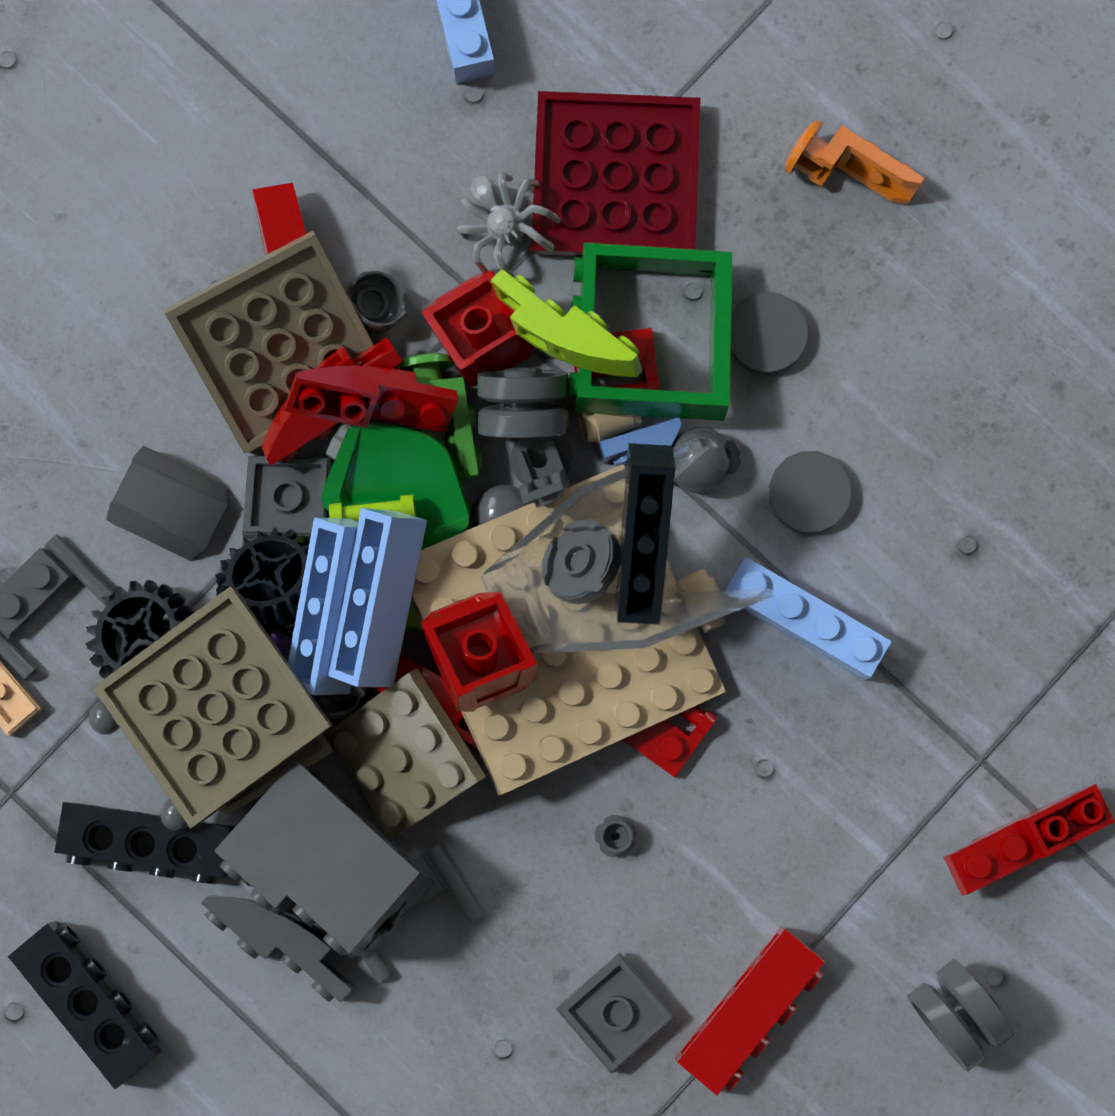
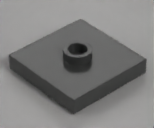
M248 456L242 528L243 537L246 539H257L258 530L264 536H269L275 527L280 536L284 535L289 529H292L296 537L305 534L310 539L314 517L328 518L329 512L322 505L321 495L332 468L331 458L293 457L286 462L278 461L271 466L265 456Z
M620 952L556 1008L611 1074L617 1071L676 1018Z

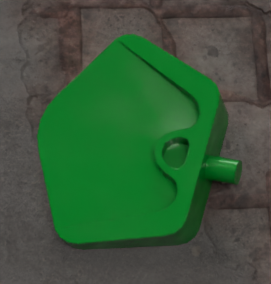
M370 419L367 428L350 425L322 491V505L328 512L329 504L343 503L344 507L400 500L402 495L413 494L417 517L427 520L421 550L456 536L467 528L471 519V508L454 462L448 450L440 441L419 431Z

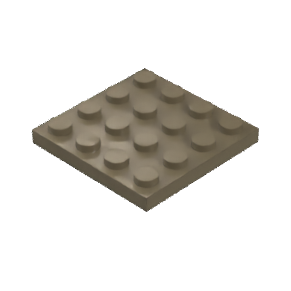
M314 231L299 237L163 309L244 454L262 445L272 421L288 398L297 372L315 369L321 362L343 346L351 359L373 346L367 331Z
M232 586L93 687L95 693L190 829L198 826L333 727L238 591Z

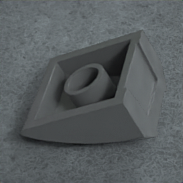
M142 446L133 457L113 500L110 502L106 520L119 528L190 560L206 550L228 505L226 486L148 447Z

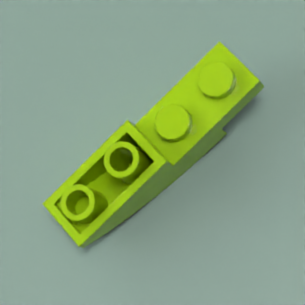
M503 269L490 280L497 297L515 311L510 316L516 334L534 347L568 364L597 373L638 377L642 372L638 358L640 352L637 347L626 337L621 335L617 339L607 331V324L596 313L589 311L585 314L574 305L565 314L551 299L543 302L534 294L535 289L521 275L517 274L513 278Z

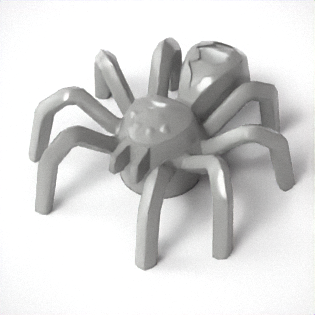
M503 171L498 175V186L504 205H501L500 194L493 180L485 176H478L471 184L472 197L479 204L490 210L491 213H486L468 199H462L461 204L469 212L486 221L487 224L459 225L456 231L463 238L468 233L489 232L488 236L474 245L473 260L475 265L481 272L488 271L480 259V250L497 239L493 253L495 261L500 270L503 269L514 278V273L505 265L501 252L504 243L506 242L512 247L515 241L522 240L521 237L525 233L547 251L552 252L554 245L532 227L526 225L525 218L531 213L544 215L556 223H560L561 218L549 209L537 205H530L521 213L519 212L528 187L540 186L538 180L526 178L521 183L515 204L512 206L506 186V181L511 182L513 180L511 175Z

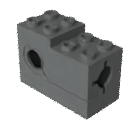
M297 760L292 762L214 850L224 860L220 867L235 881L240 882L242 880L248 886H252L254 890L250 895L268 911L273 909L280 915L283 911L297 915L309 926L315 925L321 930L324 929L327 932L323 938L324 941L340 955L346 954L350 958L357 955L369 959L403 921L404 914L411 906L415 907L437 882L316 771Z

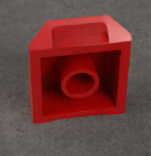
M491 269L471 277L432 301L421 311L441 346L452 358L454 366L464 378L468 387L478 386V373L512 368L523 360H528L536 348L516 334L510 316L515 311L497 297L490 281L495 276Z
M499 591L477 593L432 611L421 622L435 662L457 711L474 712L477 708L516 692H522L537 679L538 664L505 599Z

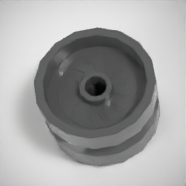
M509 368L478 373V397L489 402L504 403L486 406L479 410V434L493 437L526 438L569 433V410L561 405L543 403L561 400L568 396V372L542 370L540 368Z
M952 959L936 972L937 981L948 999H945L933 986L922 983L907 995V998L922 1021L946 1051L965 1071L969 1072L985 1059L983 1047L973 1034L974 1031L987 1044L997 1048L1015 1034L1008 1020L1002 1014L999 1006L988 991L957 960Z

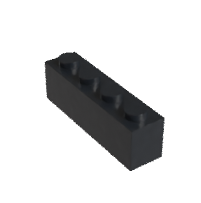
M628 443L620 535L621 563L617 572L615 592L617 623L660 625L676 468L672 445Z

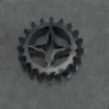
M275 527L269 536H264L258 530L257 539L249 541L243 537V547L240 549L230 548L229 555L231 559L220 560L222 572L215 575L218 585L216 596L230 586L235 587L270 637L275 628H280L281 631L287 634L288 625L296 621L310 539L305 534L296 537L292 529H289L284 535L280 536Z
M146 580L143 587L137 581H130L128 592L121 586L115 587L116 598L114 600L107 596L101 597L102 603L106 607L102 612L99 610L91 611L92 616L98 619L97 625L86 627L87 632L95 636V638L85 643L88 650L96 652L89 660L92 665L101 667L99 675L104 679L154 643L147 639H138V637L130 633L131 630L139 634L141 632L147 634L157 641L163 636L162 629L166 622L163 620L165 613L169 619L170 630L191 616L194 610L189 605H184L186 600L183 595L178 592L173 594V589L167 584H162L158 588L156 582ZM141 608L135 617L125 619L129 614ZM117 632H120L122 636V645L119 650L122 653L120 659L115 645Z

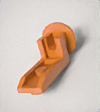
M818 120L812 122L805 129L786 160L784 167L786 173L791 175L797 168L808 175V179L820 187L823 186L834 168L837 167L890 202L906 205L909 204L924 180V177L916 173L910 166L900 163L880 150L874 143L866 141L843 125H841L832 140L827 143L817 136L823 126V122Z

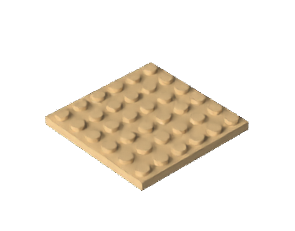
M624 464L561 490L563 497L555 502L536 508L534 502L421 550L411 597L421 622L432 611L477 593L499 591L505 599L538 664L537 679L522 692H516L477 708L474 712L461 711L498 795L507 793L726 692L698 628H692L677 595L680 589L667 560L660 625L617 623L615 605L617 575L605 593L592 602L579 605L566 603L558 599L551 593L549 586L545 585L543 581L542 560L547 546L554 537L559 538L565 532L563 528L572 522L583 519L598 521L616 535L620 545L626 478Z

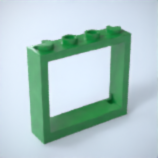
M584 243L582 258H574L573 282L580 283V296L573 295L572 307L575 305L585 314L589 311L594 312L596 268L711 276L708 393L591 386L592 371L577 367V373H569L568 383L569 396L576 397L575 412L724 421L730 404L732 252Z

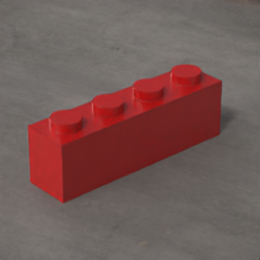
M780 927L676 1055L677 1063L716 1096L722 1089L729 1092L742 1077L743 1071L739 1068L749 1055L754 1059L757 1058L768 1045L770 1038L766 1034L777 1022L782 1026L797 1008V1005L793 1003L795 998L803 989L810 992L820 981L824 974L820 968L825 961L789 931Z

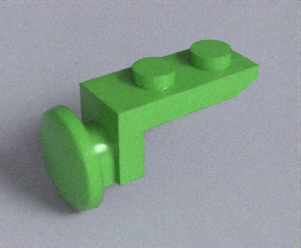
M427 353L402 359L403 362L398 364L396 368L398 370L415 372L417 383L457 390L459 401L445 436L448 452L454 462L460 482H469L479 475L478 470L482 467V455L479 446L474 445L472 429L475 428L476 418L473 406L467 404L464 378L442 379L441 371L454 366V362L448 354Z

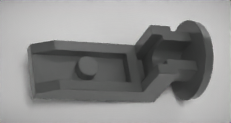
M561 435L517 439L511 451L510 461L515 476L523 484L519 487L523 504L534 500L535 506L538 508L559 500L563 497L561 490L571 484L568 473L572 465V454L566 440Z

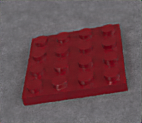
M538 91L534 180H538L540 186L534 187L533 205L549 209L557 214L561 221L556 223L544 215L533 213L532 228L554 245V250L549 252L532 239L531 254L582 256L584 243L695 250L701 97Z

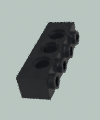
M63 802L54 853L66 854L65 862L91 866L93 858L107 860V868L112 870L132 872L133 865L150 867L149 875L174 878L175 871L192 873L190 881L216 884L217 877H228V874L220 867L224 860L214 850L236 826L202 822L195 828L190 829L188 827L182 831H172L163 825L160 815L75 802ZM103 825L110 828L113 833V842L105 850L98 847L95 842V833ZM144 831L150 833L155 840V848L148 856L142 855L136 848L137 837ZM186 837L192 839L197 846V854L190 862L183 861L177 853L179 842Z
M57 921L47 923L13 951L8 958L111 1086L117 1089L162 1052L157 1046L160 1039L148 1023L143 1022L140 1024L130 1011L133 1009V1005L127 996L119 989L113 991L103 978L107 976V973L102 965L93 956L86 958L77 947L80 939L66 923H63L61 926ZM58 957L67 959L71 965V974L67 980H61L54 974L53 964ZM84 990L92 991L97 996L98 1006L94 1013L86 1012L80 1006L79 999ZM110 1023L120 1025L125 1032V1039L121 1046L111 1044L106 1037V1029Z

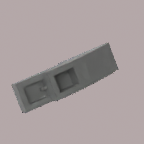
M211 895L202 901L201 904L208 909L205 914L206 918L222 931L227 927L240 937L236 942L237 945L252 958L256 959L260 955L267 959L279 948L283 952L279 957L281 961L297 974L304 970L315 980L311 985L312 988L329 1002L335 998L341 1003L354 989L355 986L324 959L332 950L324 941V937L298 919L283 912L280 915L273 909L268 911L257 902L236 897Z

